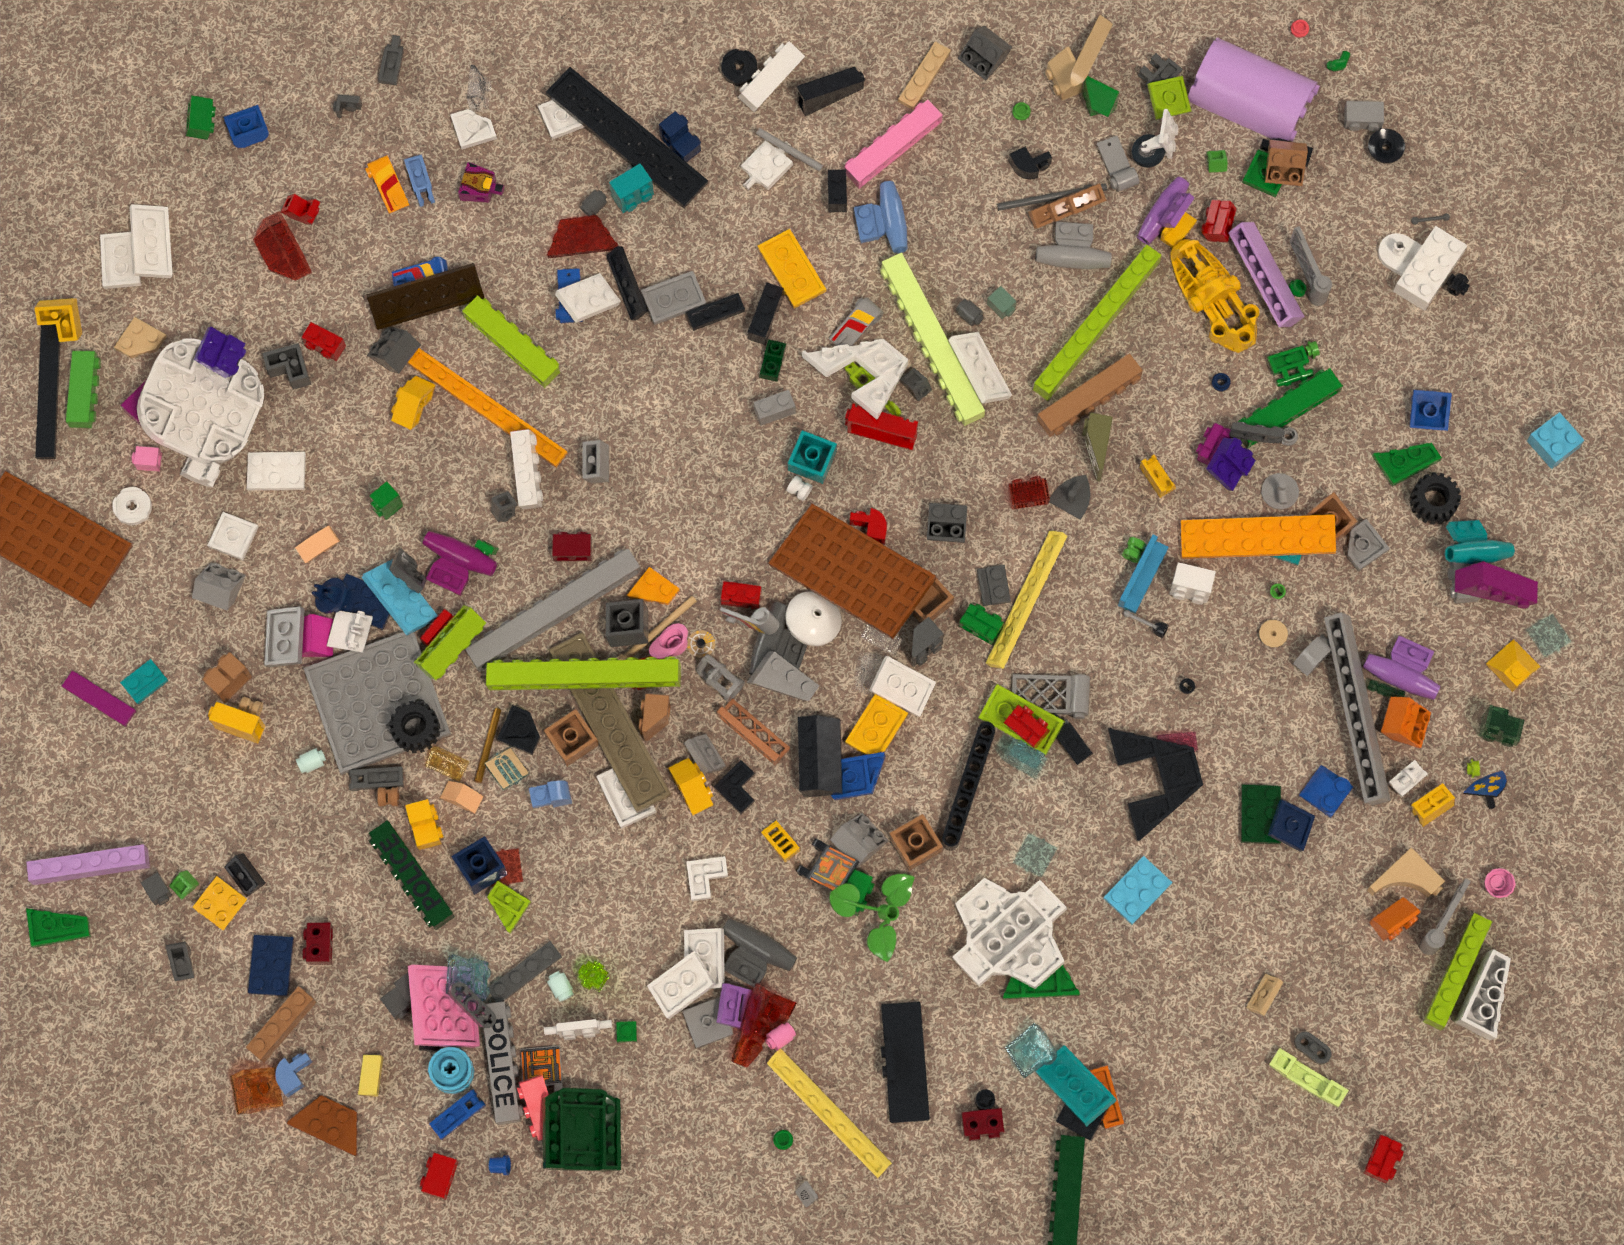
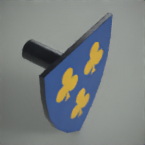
M1499 771L1482 777L1471 784L1463 794L1485 796L1488 808L1493 809L1496 807L1494 797L1497 798L1506 787V775L1503 771Z

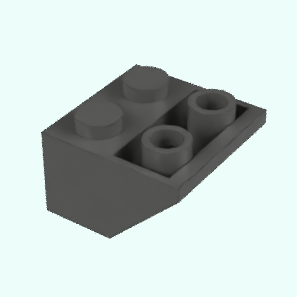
M984 25L975 29L958 59L984 80H987L1005 61L1012 46Z
M388 327L382 332L381 338L377 343L371 346L367 356L390 372L399 374L421 344L406 330Z
M929 503L927 540L965 543L967 506Z
M930 617L914 628L911 658L913 668L917 664L919 666L924 664L928 659V655L931 653L936 654L942 648L944 633Z

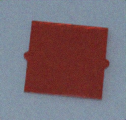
M519 848L511 850L501 849V851L496 852L508 874L498 881L506 886L523 882Z

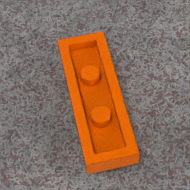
M1108 1065L1089 1070L1117 1100ZM1118 1100L1110 1106L1103 1119L1105 1129L1124 1124Z

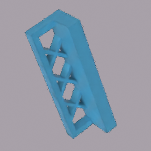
M1154 534L1119 600V607L1129 610L1136 614L1169 548L1157 542L1158 536Z

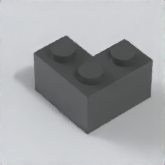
M299 343L262 353L270 378L287 373L293 390L311 385Z
M408 973L394 982L396 987L380 998L395 1020H402L410 1014L411 997Z

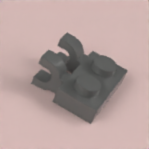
M1155 53L1149 63L1159 69L1153 74L1146 66H1143L1139 70L1138 77L1147 81L1145 87L1148 88L1147 84L1177 77L1183 69L1170 58L1164 61Z

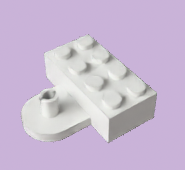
M1435 226L1423 245L1399 233L1386 236L1380 243L1378 256L1385 267L1401 276L1393 292L1425 311L1464 254L1467 245Z

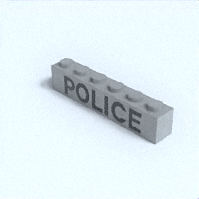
M505 1001L486 1004L496 1015L495 1024L490 1028H484L495 1121L497 1125L521 1122L524 1110L523 1104L519 1105V1095L516 1089L520 1087L516 1084L519 1070L518 1065H514L513 1057H517L515 1045L511 1046V1038H514L513 1026H509L508 1018H511L510 1006L506 1007ZM482 1014V1017L484 1018L483 1023H489L490 1021L488 1020V1018L490 1016H484Z

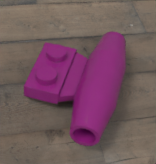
M428 531L424 537L423 545L441 557L433 563L426 580L459 596L462 595L469 581V571L492 576L497 568L498 563L480 550L453 537Z

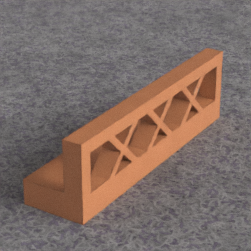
M733 698L724 708L721 707L717 711V716L773 765H776L790 750L787 744ZM732 705L739 709V717H734L728 712ZM750 719L753 721L754 729H748L742 724V720ZM756 732L767 733L768 742H763L758 738ZM771 744H779L784 750L778 755L771 749Z

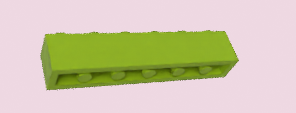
M477 296L462 310L464 318L545 388L560 373L559 363L553 357H547L545 355L546 352L539 345L536 347L531 343L532 340L527 334L524 333L522 335L513 322H507L505 316L499 310L495 311L491 308L492 305L487 299L484 298L482 300Z
M1476 913L1470 917L1423 1020L1424 1023L1440 1031L1446 1026L1492 924L1491 920Z

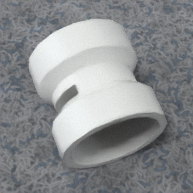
M795 476L790 482L787 492L797 495L799 500L804 501L810 494L813 485L804 483L802 478Z

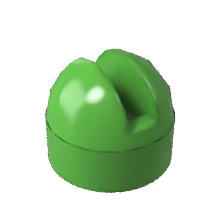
M1274 584L1270 589L1271 596L1277 600L1282 599L1286 595L1285 587L1282 584ZM1278 588L1282 595L1279 597L1274 589Z

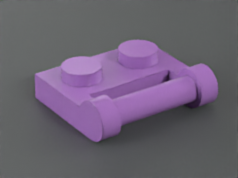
M727 983L722 984L716 1023L740 1030H747L748 1008L753 990Z

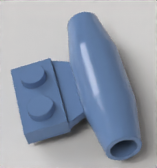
M893 181L882 182L880 184V206L871 203L854 207L860 241L865 243L878 240L886 234L893 252L897 254L907 251L908 245L907 225L902 201Z

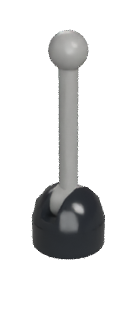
M1125 610L1123 613L1126 618L1131 617L1152 627L1153 633L1160 638L1164 637L1169 626L1161 621L1153 624L1131 614L1129 610Z

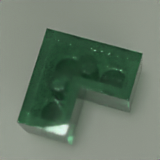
M1490 705L1483 714L1478 736L1483 737V740L1488 742L1496 740L1502 742V745L1507 747L1516 746L1520 742L1525 720L1509 716L1508 709Z

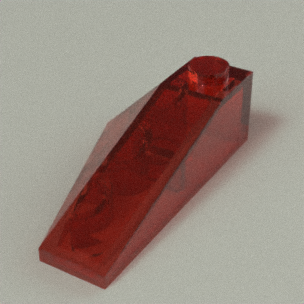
M756 983L747 1000L731 1061L747 1068L763 1050L762 1045L767 1039L766 1034L789 1020L797 1002Z

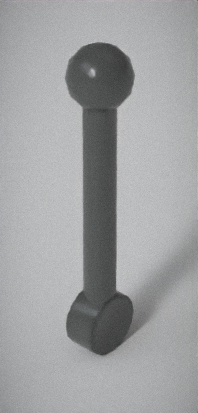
M1446 213L1443 216L1420 219L1413 217L1411 222L1416 225L1418 222L1442 219L1448 221L1450 215Z

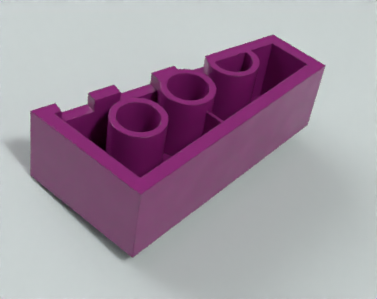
M1484 561L1455 570V592L1514 605L1522 609L1537 604V581Z

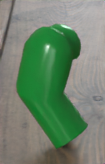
M1342 51L1340 59L1328 61L1327 69L1333 72L1344 70L1351 56L1350 52Z

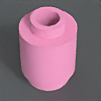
M789 1023L780 1024L766 1034L767 1039L765 1041L770 1049L778 1051L790 1043L793 1037L796 1036V1033Z

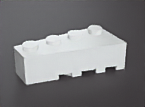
M1494 949L1485 953L1455 1019V1023L1488 1040L1497 1038L1498 1022H1500V1010L1504 1000V988L1507 983L1511 958Z

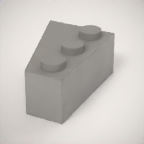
M774 651L767 652L746 682L802 701H809L820 686Z

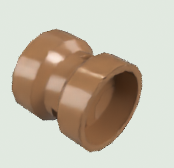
M379 787L378 806H399V788L392 787L391 789H386L385 787Z

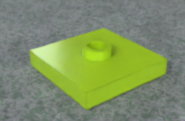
M1183 76L1147 84L1156 120L1163 118L1164 109H1168L1171 116L1191 112Z

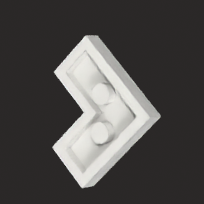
M725 856L687 861L691 900L711 899L709 879L728 877Z

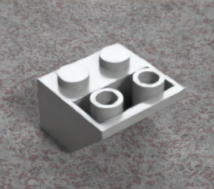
M210 563L196 577L192 598L228 610L234 604L246 575L239 573L237 570L222 567L220 564Z
M863 813L843 824L830 839L842 853L859 861L857 867L868 861L889 841Z

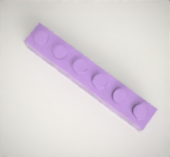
M1241 222L1229 231L1231 239L1278 327H1291L1304 318L1299 305L1255 223Z
M144 844L27 862L28 881L33 885L150 868L148 848Z

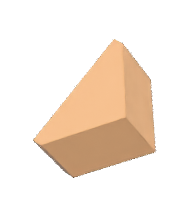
M448 781L440 799L475 814L484 796L465 784Z

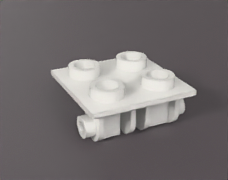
M345 611L337 612L327 647L363 653L373 616H367L362 611H358L357 614Z

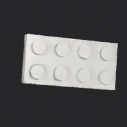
M131 204L130 221L134 276L171 278L172 261L168 207Z
M979 332L955 335L948 340L982 404L1006 400L1012 396Z

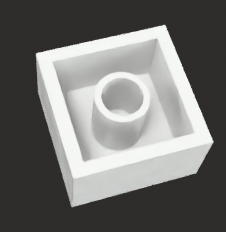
M1178 562L1170 595L1179 600H1184V598L1190 599L1195 604L1207 603L1216 571Z

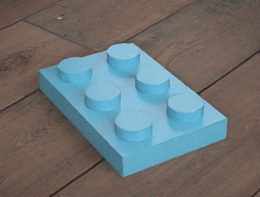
M1143 856L1103 899L1133 925L1172 884V881Z

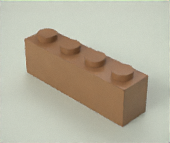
M298 986L246 1048L265 1063L317 1002Z

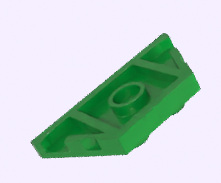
M1062 965L1036 989L1011 977L1003 995V1000L1079 996L1080 992L1071 980L1068 971Z

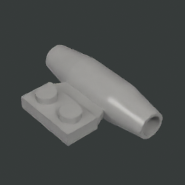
M1056 221L1055 241L1057 245L1038 246L1036 248V262L1055 267L1088 270L1110 268L1112 255L1110 252L1090 247L1093 242V224Z

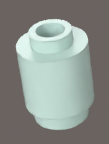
M317 748L300 755V758L296 759L302 773H309L324 766L323 761H326L322 750L318 751Z
M557 971L549 976L550 980L547 983L556 999L558 998L562 1002L574 995L572 992L573 988L565 973L560 974Z

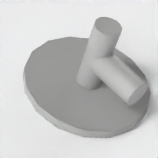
M1277 473L1265 479L1261 488V495L1268 506L1283 510L1295 504L1299 496V488L1297 482L1292 477Z

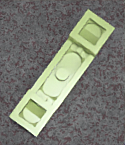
M1279 1048L1269 1066L1290 1081L1333 1106L1339 1107L1349 1091L1335 1081L1328 1080L1297 1061V1058Z

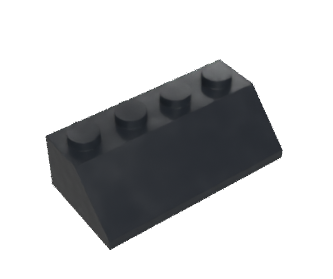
M820 715L798 717L800 793L805 798L843 794L841 720Z

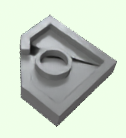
M1365 519L1350 531L1347 558L1359 572L1390 549L1370 522Z

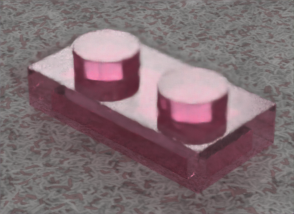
M1196 732L1163 734L1156 737L1158 740L1194 747L1195 752L1198 751Z

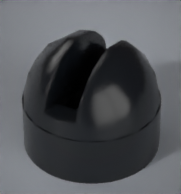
M1189 678L1183 679L1180 682V690L1184 694H1191L1195 690L1194 681ZM1185 682L1192 688L1190 691L1183 685Z

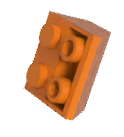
M1391 697L1381 733L1392 740L1421 748L1431 712L1410 697Z
M1402 897L1375 916L1369 923L1383 942L1387 939L1392 941L1400 935L1399 933L1403 931V927L1407 930L1419 920L1417 916L1421 911L1406 898Z

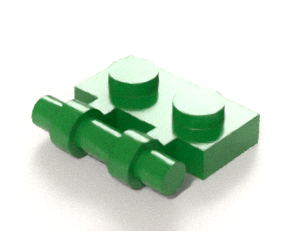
M1303 345L1267 357L1273 376L1278 374L1282 376L1281 379L1276 380L1277 387L1283 385L1285 387L1290 386L1293 382L1299 380L1302 382L1308 377L1314 376L1312 369L1306 371L1304 369V366L1309 365L1310 361ZM1297 369L1298 373L1289 376L1288 371Z

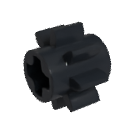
M1457 273L1456 276L1451 274L1446 282V285H1448L1447 291L1454 296L1459 294L1464 296L1470 287L1467 284L1469 282L1468 278L1461 273Z

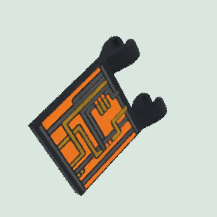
M814 839L812 845L822 854L811 871L802 865H798L795 871L799 876L809 879L830 891L839 885L846 884L858 866L859 861L826 845L818 839Z

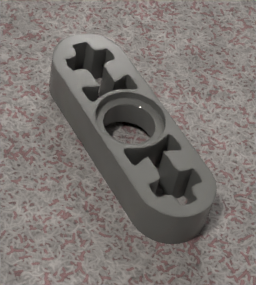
M457 982L449 987L448 993L450 998L478 1026L490 1028L495 1024L496 1015L466 984ZM455 987H461L462 990L460 992L464 996H467L468 994L470 996L464 999L461 995H455ZM471 999L477 1003V1008L474 1011H470L467 1007ZM481 1011L484 1016L489 1015L488 1020L490 1022L483 1023L484 1018L481 1015L476 1017L475 1014Z

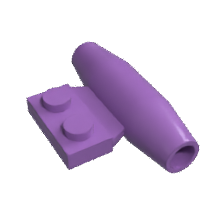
M1177 177L1161 193L1147 214L1137 235L1141 242L1150 245L1164 228L1176 227L1194 200L1190 193H1186L1189 183L1184 178Z
M1398 636L1390 653L1391 659L1373 654L1368 655L1363 668L1382 681L1410 694L1432 700L1435 699L1440 685L1422 674L1427 669L1434 651Z

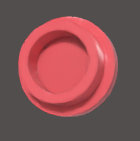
M1296 20L1291 25V33L1295 37H1305L1309 32V25L1304 20Z

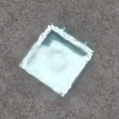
M455 954L449 955L446 994L449 995L448 990L453 983L462 982L482 1001H485L490 993V989L487 987V979L491 975V970L488 968L489 962L474 957L467 959ZM455 987V995H461L464 999L470 996L469 994L464 996L460 992L462 988Z

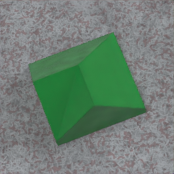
M1087 76L1084 82L1083 96L1090 116L1102 114L1109 117L1117 107L1119 91Z

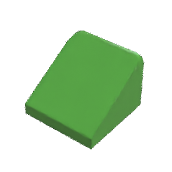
M1225 150L1207 151L1209 173L1227 172L1228 160Z
M186 870L180 872L169 886L182 900L199 883Z

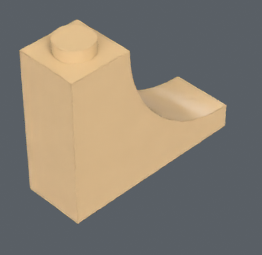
M1411 847L1367 891L1373 896L1380 890L1388 887L1406 886L1420 891L1429 898L1432 894L1436 897L1444 889L1441 885L1445 881Z

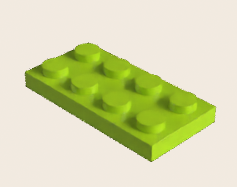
M997 684L978 718L991 722L996 728L1032 747L1004 723L1018 705L1021 707L1026 705L1034 712L1032 714L1033 717L1037 720L1042 718L1049 724L1047 728L1050 732L1036 748L1039 752L1047 755L1065 721Z

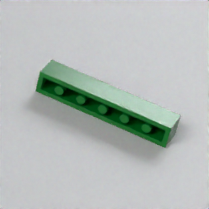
M1331 368L1326 371L1322 369L1311 380L1306 379L1302 381L1298 388L1287 390L1280 399L1274 398L1267 404V407L1256 409L1252 416L1249 418L1243 417L1238 422H1244L1247 425L1253 426L1263 425L1270 429L1274 426L1282 428L1341 392L1343 385ZM1240 439L1247 449L1258 443L1257 441Z

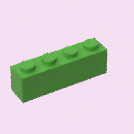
M72 351L66 423L70 428H92L93 422L96 421L94 404L98 402V395L95 391L96 387L99 386L97 369L101 368V359L95 351Z

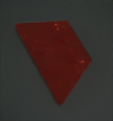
M598 215L560 219L547 256L549 259L612 251L618 246V243L614 241Z

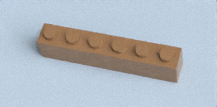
M1129 353L1038 413L1037 421L1049 437L1054 434L1058 436L1064 432L1065 427L1069 424L1071 426L1075 425L1080 421V417L1085 414L1086 416L1090 415V412L1093 413L1095 411V407L1100 404L1103 406L1111 400L1110 397L1123 393L1128 385L1137 384L1141 380L1143 370Z

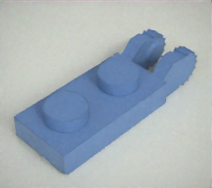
M422 154L404 159L420 207L424 206V200L420 193L425 191L428 192L431 204L435 203L431 182Z

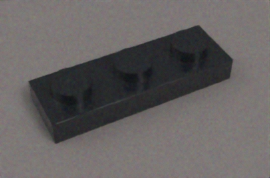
M739 293L690 310L686 312L692 330L695 331L745 312V307Z

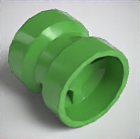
M1129 537L1128 546L1124 549L1122 556L1131 562L1139 563L1142 557L1141 552L1145 550L1147 545L1138 538Z

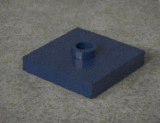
M1282 799L1278 803L1268 836L1302 852L1305 849L1315 815Z

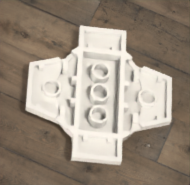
M984 878L955 903L968 933L966 938L967 944L952 958L979 987L992 975H1009L1036 989L1064 964V959L1052 937V922L1064 913L1067 907L1041 880L1026 892L1010 893L1005 888Z

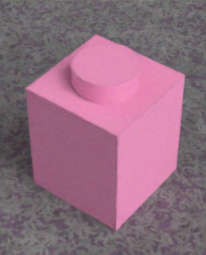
M136 446V451L132 453V463L136 469L160 472L162 458L160 449Z

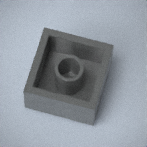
M644 599L606 603V638L610 647L648 644V608Z

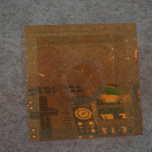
M276 1067L244 1069L230 1076L237 1115L252 1114L283 1106L281 1090L275 1076Z

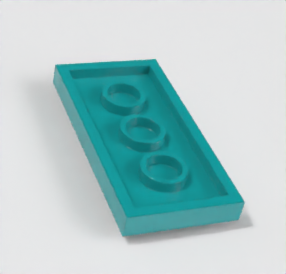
M1065 1045L1035 1070L1036 1074L1086 1127L1117 1101L1108 1089Z

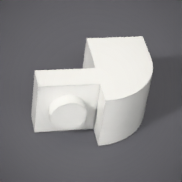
M187 458L180 475L204 486L213 487L220 472V465L215 462L205 464Z

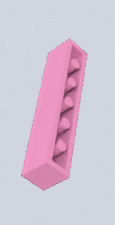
M929 100L919 103L912 113L905 114L897 125L889 127L886 134L878 136L873 141V144L863 148L856 158L849 159L845 164L846 176L860 189L942 123V114Z

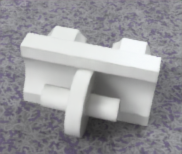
M1414 760L1389 781L1388 784L1402 798L1424 779L1428 773Z

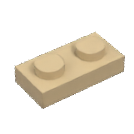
M1265 974L1246 1008L1251 1012L1265 1016L1283 981Z

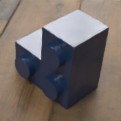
M674 111L659 124L660 139L685 162L691 160L701 151V141L695 134L692 135L689 132L688 120L684 115H679Z

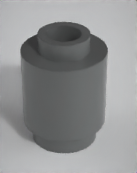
M593 190L582 202L580 209L591 218L607 204L605 200L607 197L602 191Z
M962 300L956 308L958 315L971 326L979 325L984 319V312L971 300Z

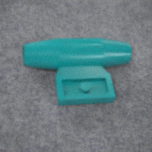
M1480 520L1449 522L1446 526L1453 540L1459 543L1448 546L1445 549V558L1448 562L1477 564L1484 561L1494 563L1514 556L1515 548L1512 543L1487 540L1488 534Z

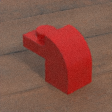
M292 194L287 197L280 212L291 219L312 225L319 213L320 208L318 207L320 202L316 199L306 201L300 196Z
M871 508L870 515H866L862 511L851 512L850 525L867 527V536L885 545L887 522L880 511Z

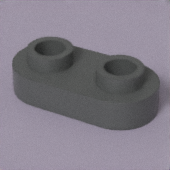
M1301 1032L1296 1036L1294 1041L1295 1047L1313 1062L1323 1065L1330 1060L1332 1055L1331 1049L1309 1032ZM1302 1039L1308 1041L1307 1046L1301 1044ZM1317 1052H1323L1324 1057L1319 1058L1317 1056Z

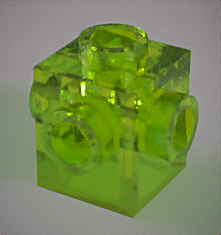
M588 960L586 964L583 963L578 971V978L581 981L580 985L588 990L593 988L600 992L610 974L604 970L605 966L597 961L592 963Z

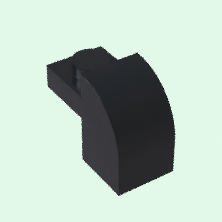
M1025 146L1010 153L1008 161L1019 177L1032 180L1038 178L1039 170L1043 171L1049 168L1052 156L1048 151L1032 158Z

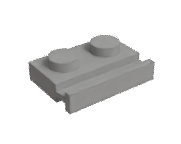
M707 734L696 736L684 742L704 775L722 770L726 766Z

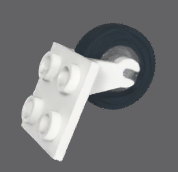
M1168 109L1163 111L1160 134L1157 136L1152 134L1143 135L1132 146L1133 159L1142 167H1154L1163 160L1164 156L1172 159V154L1176 150L1174 140L1175 135L1178 134V125L1174 122L1173 116L1170 115Z

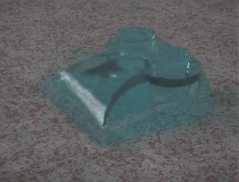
M1033 1023L1005 1047L1023 1078L1028 1077L1043 1065L1052 1064L1057 1058V1051L1047 1034L1036 1023Z

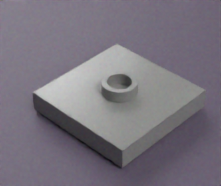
M720 997L682 1011L696 1049L733 1035L730 1026L716 1023Z

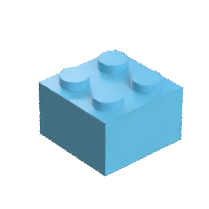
M1560 412L1535 430L1527 440L1551 469L1579 449L1585 441Z

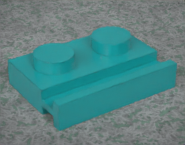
M150 659L120 683L139 705L167 683L168 679Z

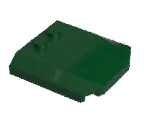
M562 1088L542 1098L543 1169L601 1172L621 1170L620 1099L610 1096L602 1089Z

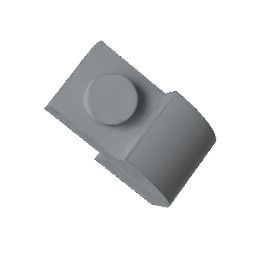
M1324 635L1315 638L1293 664L1306 676L1311 674L1332 653L1329 639Z

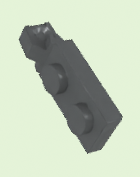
M393 35L391 45L387 44L384 49L378 77L379 83L397 86L404 53L403 46H400V36Z

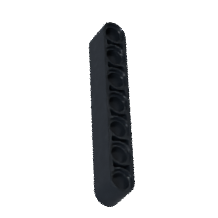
M982 722L978 727L942 836V845L946 850H955L960 843L994 739L995 726L991 722ZM989 729L991 734L985 736L981 733V730ZM982 746L986 751L979 754L975 751V748ZM972 764H976L980 769L973 772L969 767ZM966 782H970L974 785V788L967 790L963 785ZM960 800H965L968 806L961 808L957 803ZM954 818H959L962 824L955 826L951 821ZM952 836L956 839V842L948 844L945 839Z

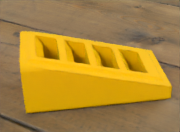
M777 820L761 832L784 862H787L800 852V847ZM777 827L778 831L769 836L768 833ZM779 834L783 835L776 842L773 841V839L777 837ZM785 839L788 841L781 847L778 846ZM791 845L792 848L784 853L783 850Z

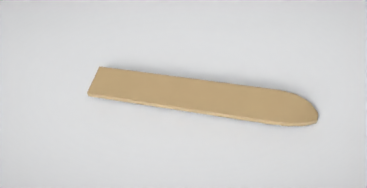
M1101 15L1098 16L1071 70L1069 78L1071 87L1079 86L1086 79L1113 25Z

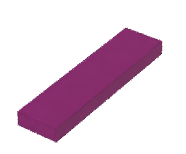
M71 671L61 686L124 727L127 726L136 713L135 709L74 671Z

